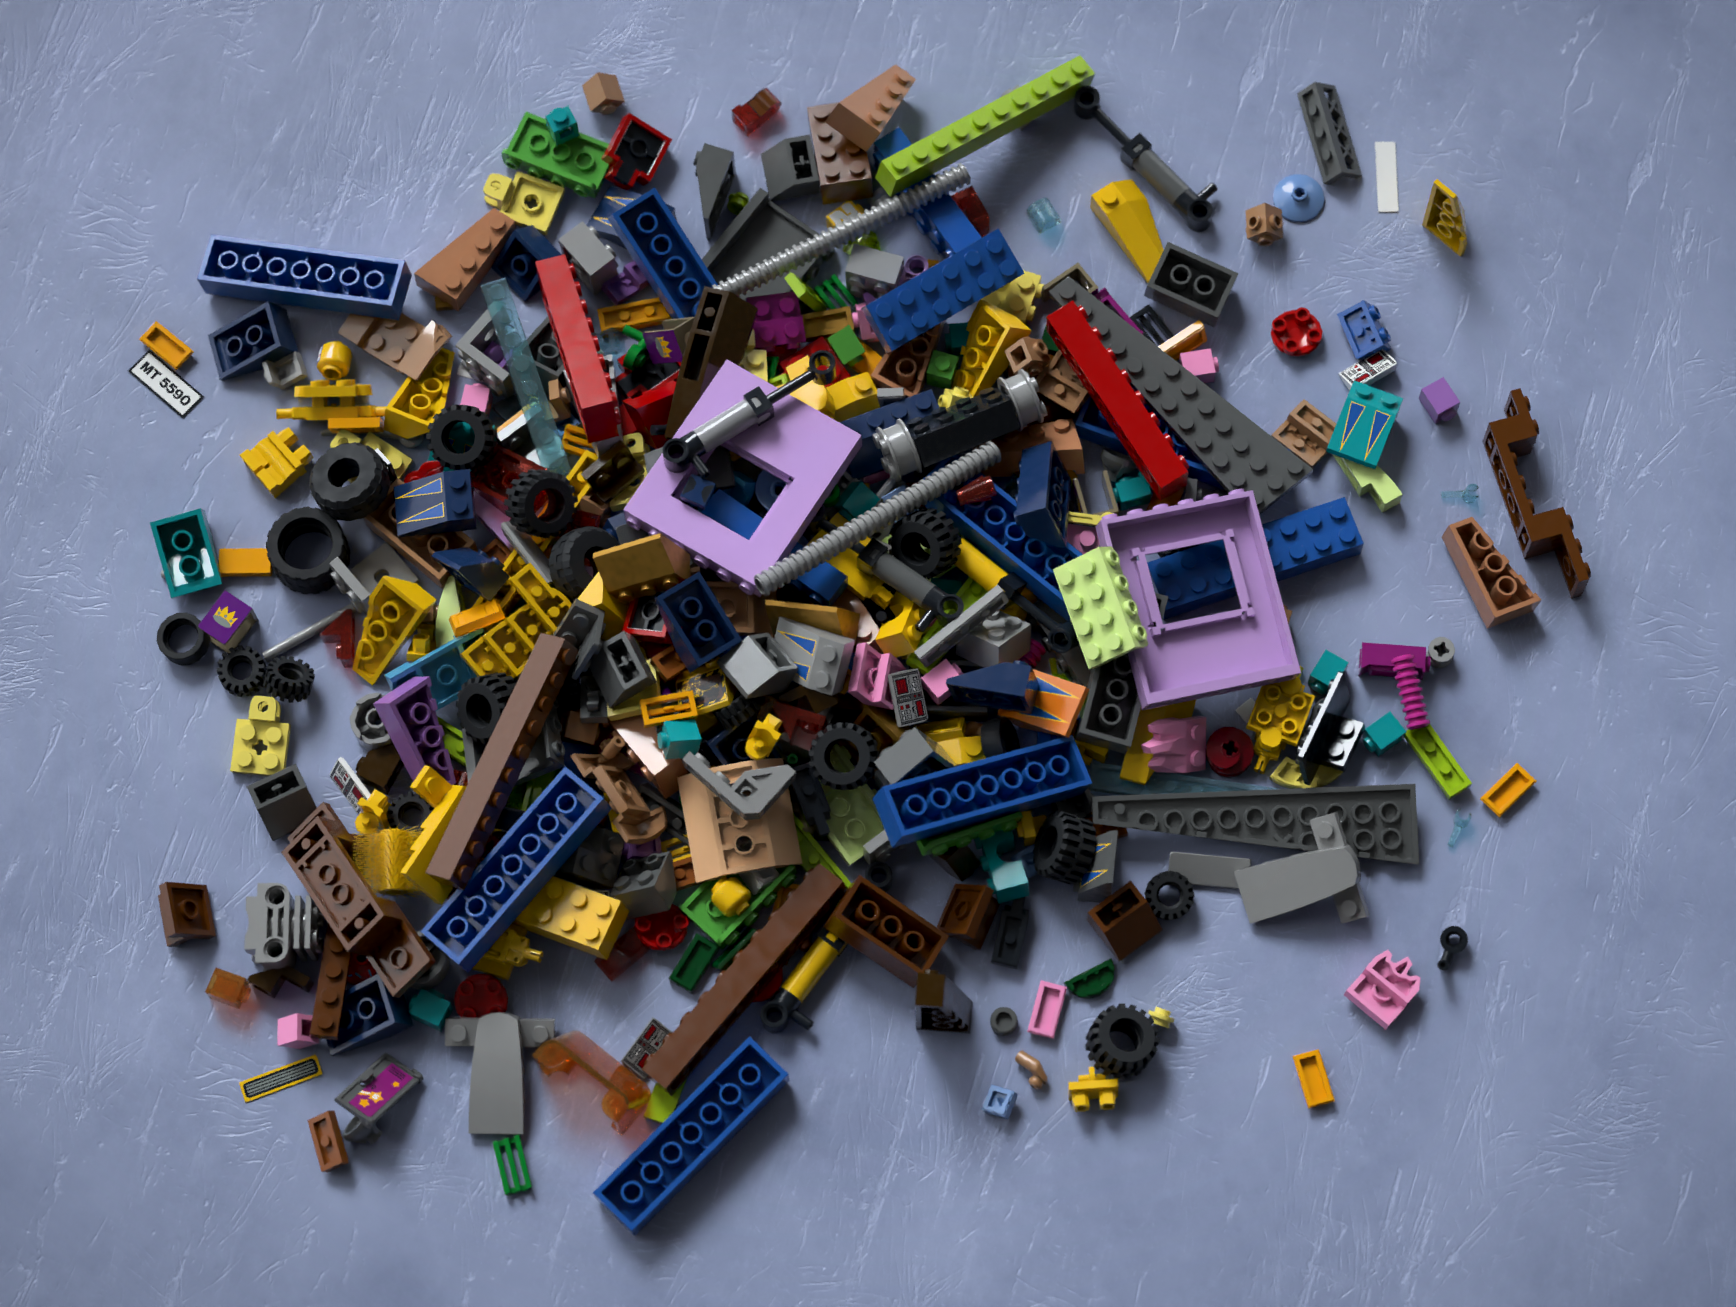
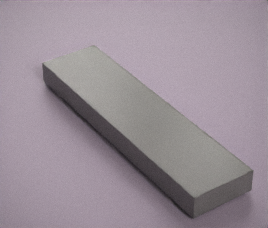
M996 585L914 651L926 668L1008 603L1009 600L999 585Z

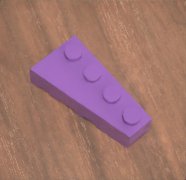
M430 676L412 677L373 704L412 781L414 782L425 765L433 768L447 782L454 785L456 779L448 749H445L442 738L444 731L442 725H439L436 714L438 707L436 699L432 698Z

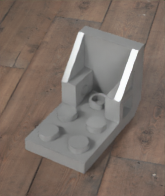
M689 751L682 759L684 767L744 820L760 819L796 779V772L789 765H781L745 771L730 787V780L720 771L712 772L709 769L710 763L701 754L697 753L694 756ZM750 791L751 795L747 797L743 792Z

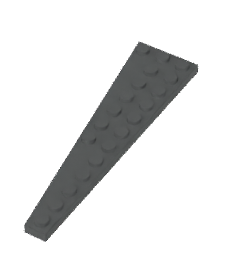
M1068 276L1049 291L1048 296L1059 308L1073 300L1077 307L1081 305L1085 309L1089 317L1087 322L1091 328L1095 326L1103 337L1101 343L1106 349L1110 348L1117 358L1115 363L1120 371L1124 369L1128 373L1132 381L1130 386L1142 394L1147 405L1227 493L1236 489H1244V492L1253 490L1260 515L1313 473V469L1072 278Z
M1415 784L1092 796L1093 824L1306 851L1318 850L1309 820L1337 812L1347 845H1350L1357 857L1419 865Z

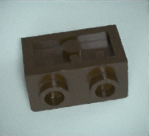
M619 440L585 469L581 475L590 489L605 504H608L641 476L645 470L635 460L628 447Z

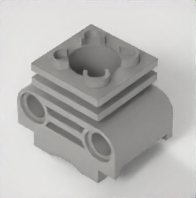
M257 883V896L246 897V912L249 918V925L245 935L244 950L251 954V960L256 964H262L263 971L284 968L287 965L295 968L297 955L301 961H307V953L312 961H318V953L323 951V939L319 938V926H323L324 916L311 896L306 895L305 904L301 896H295L294 900L287 887L283 884Z

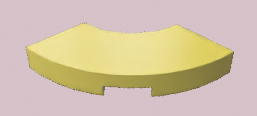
M1286 756L1269 779L1289 789L1319 788L1336 780L1343 771L1320 765L1309 786L1304 784L1299 764H1296L1295 760Z

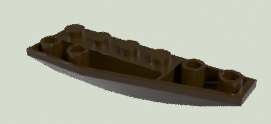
M704 286L681 362L666 426L665 439L670 440L674 437L725 361L729 360L739 365L745 355L758 308L730 291Z

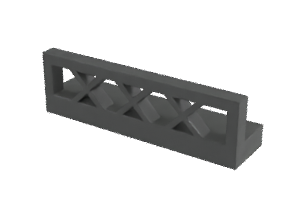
M1313 82L1297 93L1323 183L1331 185L1342 177L1357 179L1362 174L1335 85ZM1325 93H1328L1330 101L1326 98ZM1332 116L1336 119L1337 124L1333 121ZM1345 160L1349 164L1350 169H1347Z

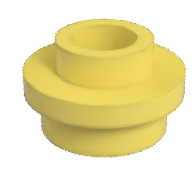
M1156 1007L1155 1011H1148V1014L1154 1020V1024L1169 1028L1170 1023H1174L1175 1019L1170 1017L1171 1012Z

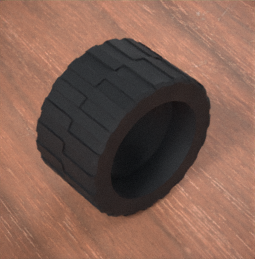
M303 507L292 509L290 512L281 515L268 532L266 542L268 559L281 583L294 592L297 591L308 595L327 591L335 585V581L330 575L333 570L329 563L338 557L347 568L350 565V547L339 522L319 508ZM317 532L331 539V552L320 565L311 569H297L286 563V549L296 537L304 533Z

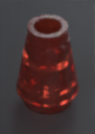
M982 475L960 488V490L955 491L960 506L989 501L991 497L997 495L990 476L983 478Z

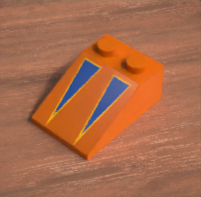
M1033 669L1039 683L1033 713L1028 714L999 709L997 715L1009 718L1014 725L1020 728L1069 738L1089 688Z

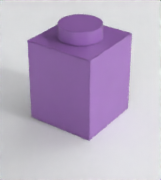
M1444 377L1422 388L1419 395L1420 402L1435 424L1441 420L1446 422L1457 415L1460 401Z

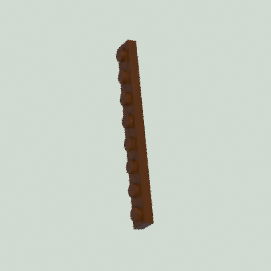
M350 834L353 840H361L358 838H367L366 835L360 836L358 834ZM355 841L354 844H364V843H359V842H361V841ZM352 845V846L347 850V853L349 854V856L351 857V859L353 860L354 863H355V862H361V861H356V860H354V859H359V860L364 861L365 858H360V857H358V856H353V855H364V854H357V853H355V852H353V851H361V850H357V849H354V848L365 849V847H360V846H358V845ZM329 923L325 937L310 1038L338 1040L352 953L347 952Z

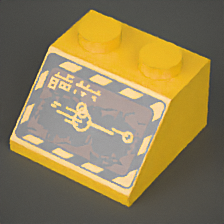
M719 656L691 673L685 670L676 680L677 693L693 690L698 716L731 705L738 691V688L717 665L718 659L721 658ZM689 699L678 702L679 704L689 703ZM691 709L680 711V713L690 712Z

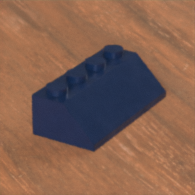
M932 389L839 422L862 435V447L848 466L852 478L860 480L884 471L880 460L884 456L881 449L876 448L872 435L876 433V428L886 429L895 425L897 419H901L907 425V422L913 418H924L931 415L933 410L939 408Z
M1052 441L1022 449V458L1019 461L1020 477L1017 478L1019 489L1018 494L1015 496L1017 510L1014 511L1015 522L1018 526L1022 527L1026 536L1060 548L1066 547L1071 478Z

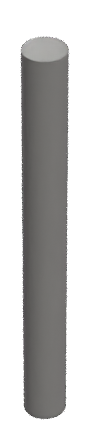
M350 603L262 652V655L266 662L351 616L357 610Z

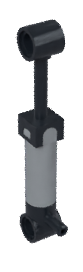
M825 350L813 353L809 359L808 371L768 395H765L758 386L744 394V400L681 438L668 440L664 444L662 452L666 468L673 473H681L692 463L701 478H706L709 476L710 471L700 458L701 456L757 423L760 426L774 418L772 404L810 381L818 385L830 384L836 377L834 356ZM821 365L829 367L824 371L817 369V367ZM674 453L683 454L680 458L677 459L670 457Z

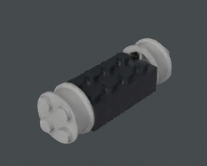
M1019 369L1015 376L1005 380L999 377L997 379L998 388L990 387L983 389L979 392L980 395L961 398L955 402L956 405L948 408H937L927 417H916L909 420L907 425L901 419H897L896 424L883 430L880 427L876 428V433L872 435L876 448L881 449L884 456L880 460L885 472H889L891 478L899 482L903 475L913 471L921 473L922 466L925 468L1014 430L1023 431L1024 425L1034 421L1042 423L1044 417L1048 414L1044 403L1039 401L1037 395L1039 386L1035 378H1030L1027 372Z

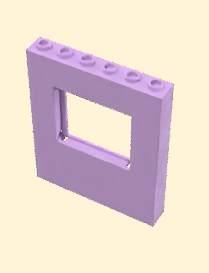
M726 360L673 438H681L744 400V394L758 386L765 395L778 388L733 362ZM787 395L772 404L774 418L760 426L756 423L721 444L724 448L787 483L749 540L680 501V495L691 474L697 476L698 472L692 463L681 473L669 471L664 464L663 453L623 509L626 523L635 530L642 529L649 533V536L661 533L688 552L699 567L703 569L710 568L722 580L726 582L731 580L738 584L739 588L746 594H755L761 597L762 594L754 583V575L761 574V571L768 570V567L775 566V563L782 562V559L788 557L862 447L861 434L791 395ZM715 448L700 457L704 463H706ZM674 453L670 457L677 459L680 458L683 454Z
M1236 489L1230 491L1225 496L1219 497V494H1210L1203 497V500L1194 502L1193 499H1185L1179 501L1178 505L1168 506L1165 503L1156 505L1152 508L1153 510L1143 512V509L1140 508L1131 510L1124 516H1117L1114 513L1102 517V520L1095 527L1100 547L1111 546L1119 555L1120 567L1123 575L1128 580V589L1133 601L1137 605L1141 624L1147 632L1148 646L1128 653L1142 710L1293 680L1301 673L1253 490L1244 492V489ZM1223 540L1241 609L1163 624L1145 555Z

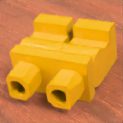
M289 427L278 434L272 431L267 435L268 437L262 439L250 451L247 449L240 454L243 462L274 498H277L293 484L299 476L304 475L307 472L304 467L314 458L304 444L295 452H291L289 448L299 439Z

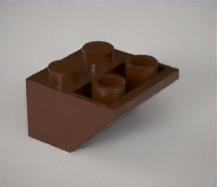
M1129 881L1087 912L1088 923L1119 962L1163 930L1150 905L1132 881Z

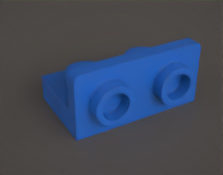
M1363 300L1337 314L1358 361L1382 349L1386 352L1391 350L1389 345L1391 337L1385 327L1382 328L1379 322L1381 314L1375 305H1371Z

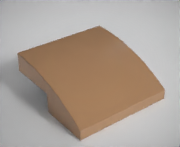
M1058 350L1048 367L1044 366L1043 372L1036 378L1039 386L1038 393L1075 414L1089 399L1090 395Z
M1303 399L1289 413L1286 421L1271 436L1284 447L1290 449L1293 454L1313 469L1327 453L1326 449L1336 423Z

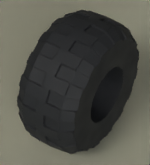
M354 442L340 444L327 450L323 456H320L310 473L309 488L314 500L322 511L328 513L336 520L353 521L362 519L379 508L387 497L391 482L388 468L379 454L368 445ZM358 476L352 484L342 487L347 480Z
M593 526L574 529L561 536L556 544L553 545L549 558L550 576L556 590L563 593L571 603L578 599L598 573L593 560V553L620 545L617 539L606 530ZM584 556L592 565L593 577L585 569Z

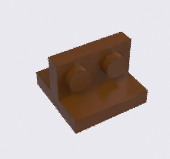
M165 882L159 885L160 895H158L167 947H176L192 938L211 939L216 936L207 885Z
M954 884L937 928L949 935V937L958 939L972 949L981 950L1000 905L997 899L992 896L994 890L987 885Z

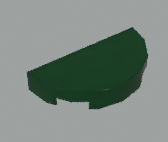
M1112 958L1065 981L1063 985L1067 987L1070 993L1079 998L1090 999L1102 995L1109 989L1114 979L1115 967Z

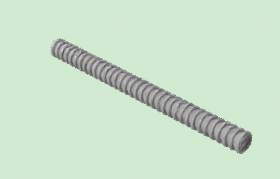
M959 163L957 168L953 166L949 172L945 170L943 175L937 174L935 179L929 178V182L923 181L921 182L922 185L919 186L917 184L914 186V189H907L906 193L900 192V196L894 195L892 200L888 198L885 200L886 203L880 202L878 207L872 206L870 211L866 209L864 214L858 213L856 218L852 216L849 218V221L844 220L841 225L836 224L835 228L829 227L827 232L823 230L820 232L821 235L815 234L813 239L807 238L805 243L801 241L799 246L793 245L791 250L787 248L784 250L785 253L779 252L776 257L771 256L770 260H763L762 264L756 263V267L750 266L748 271L742 270L740 275L736 273L734 278L728 277L726 282L720 281V285L716 286L714 284L712 288L730 291L740 297V294L746 295V291L750 290L752 292L754 287L760 288L762 283L766 285L769 283L768 280L774 281L776 276L782 277L784 272L788 274L791 269L796 270L798 269L797 266H804L805 262L811 263L813 258L817 260L819 255L825 256L827 251L833 252V248L839 249L841 244L847 245L849 240L853 242L855 237L861 238L863 237L862 234L865 233L867 235L870 233V230L875 231L878 226L883 227L886 222L890 224L892 219L898 220V216L904 217L906 212L912 213L914 208L918 210L920 205L926 206L928 201L932 203L936 197L940 199L943 194L946 196L949 194V191H956L957 187L963 188L965 183L967 185L971 184L970 175L966 167Z
M988 441L985 445L979 446L978 449L972 450V453L965 454V457H960L958 461L955 460L952 464L946 465L945 468L939 469L938 472L932 473V476L929 475L925 477V480H920L918 484H913L911 488H906L905 492H899L898 495H894L891 499L885 500L884 503L878 504V507L875 506L871 508V511L864 512V515H859L857 519H852L850 523L847 522L844 526L838 527L837 531L833 530L830 532V535H824L823 539L819 538L816 542L810 543L809 546L803 547L802 550L796 551V555L791 554L789 559L784 558L782 562L775 563V566L768 567V570L761 571V574L754 575V583L757 589L764 596H768L770 591L775 592L777 587L782 588L784 583H790L791 579H797L798 575H804L805 571H811L812 568H816L819 564L825 563L826 560L832 559L833 556L839 555V552H844L846 548L849 549L853 547V544L860 543V540H865L867 536H872L874 532H879L880 528H886L887 524H893L894 521L907 516V513H912L914 509L917 510L921 505H926L928 501L931 502L934 498L940 497L941 493H947L948 490L959 486L961 482L964 483L968 478H973L975 474H980L981 470L985 471L988 467L1001 461L1000 450L993 442Z

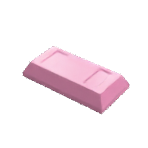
M1040 981L1027 1030L1028 1033L1054 1039L1067 987Z

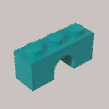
M1000 830L986 840L974 839L976 849H982L983 856H980L983 872H989L990 879H987V885L994 890L993 894L996 895L998 904L1029 896V885L1022 861L1005 862L1000 859L1002 854L1015 850L1013 832L1004 833L1003 830Z

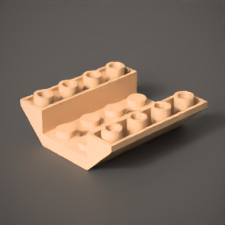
M783 758L750 760L709 769L714 773L720 771L730 780L729 783L732 785L745 771L784 765ZM692 773L677 777L696 884L722 879V876L771 867L778 869L788 867L789 865L802 864L789 788L785 790L760 819L744 820ZM744 791L743 794L748 797L751 795V792ZM747 837L752 841V847L749 851L742 852L737 849L736 842L739 838Z

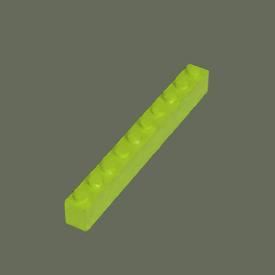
M1079 55L882 160L875 178L891 197L1073 99L1079 88L1091 85L1095 72Z

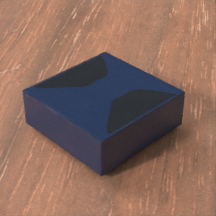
M691 474L680 495V499L705 510L716 489V484Z

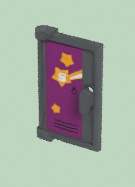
M384 1053L341 1092L334 1101L359 1118L362 1125L371 1129L376 1121L416 1084L421 1083L424 1078L414 1068L410 1070L389 1054Z

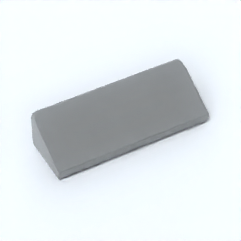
M510 522L501 523L504 536L526 565L531 563L550 587L555 588L550 576L549 560L532 537L516 529L517 526L511 525Z
M1170 852L1168 871L1181 873V875L1188 878L1192 885L1239 889L1234 872L1250 867L1251 859Z

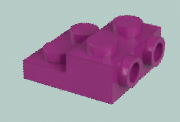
M794 291L745 298L748 303L758 308L753 326L755 333L754 349L766 350L769 353L774 352L777 346H785V350L801 348L800 343L806 342L803 316L800 313L799 299Z

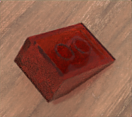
M496 444V447L492 448L493 455L486 459L487 462L484 465H479L478 468L473 469L471 476L474 492L506 515L505 510L508 509V506L504 505V499L509 497L506 491L507 488L511 489L513 487L511 484L512 480H519L518 475L520 473H527L531 469L547 470L545 467ZM545 490L541 491L535 499V513L548 500Z

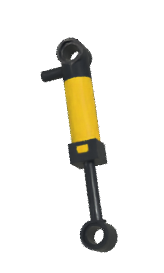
M919 534L921 545L930 548L927 539ZM957 534V537L961 538L962 544L958 545L961 553L956 556L958 560L954 565L988 592L996 585H999L1009 600L1008 603L1001 607L1002 610L1017 604L1051 631L1048 636V643L1057 653H1066L1080 645L1072 621H1067L1063 624L1056 623L1021 595L1027 585L1026 581L1014 572L1007 574Z
M874 862L867 867L865 879L884 892H887L892 885V872L886 863ZM876 873H882L886 876V879L881 883H876L871 878ZM824 926L816 935L817 939L770 1002L763 1006L761 1021L767 1031L771 1033L782 1032L787 1027L790 1018L806 1030H810L814 1022L797 1009L837 956L839 957L848 946V943L824 928ZM772 1012H779L782 1015L781 1020L776 1023L770 1022L767 1017Z

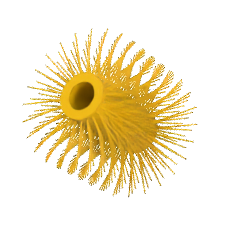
M397 828L379 831L370 830L373 832L366 833L369 834L366 835L367 838L353 840L364 843L353 844L365 847V849L354 848L361 851L353 852L364 855L353 856L365 858L364 861L354 860L361 861L355 862L356 865H364L357 867L365 869L363 870L364 872H361L362 874L369 875L364 878H370L366 879L374 893L397 897L398 895L404 896V894L411 892L416 894L413 892L421 891L416 890L419 888L413 887L415 885H412L413 883L400 873L413 854L410 850L411 844H414L420 836L411 833H421L414 832L417 830L408 831ZM357 863H369L370 865H369V866H365V865H367V864H357Z

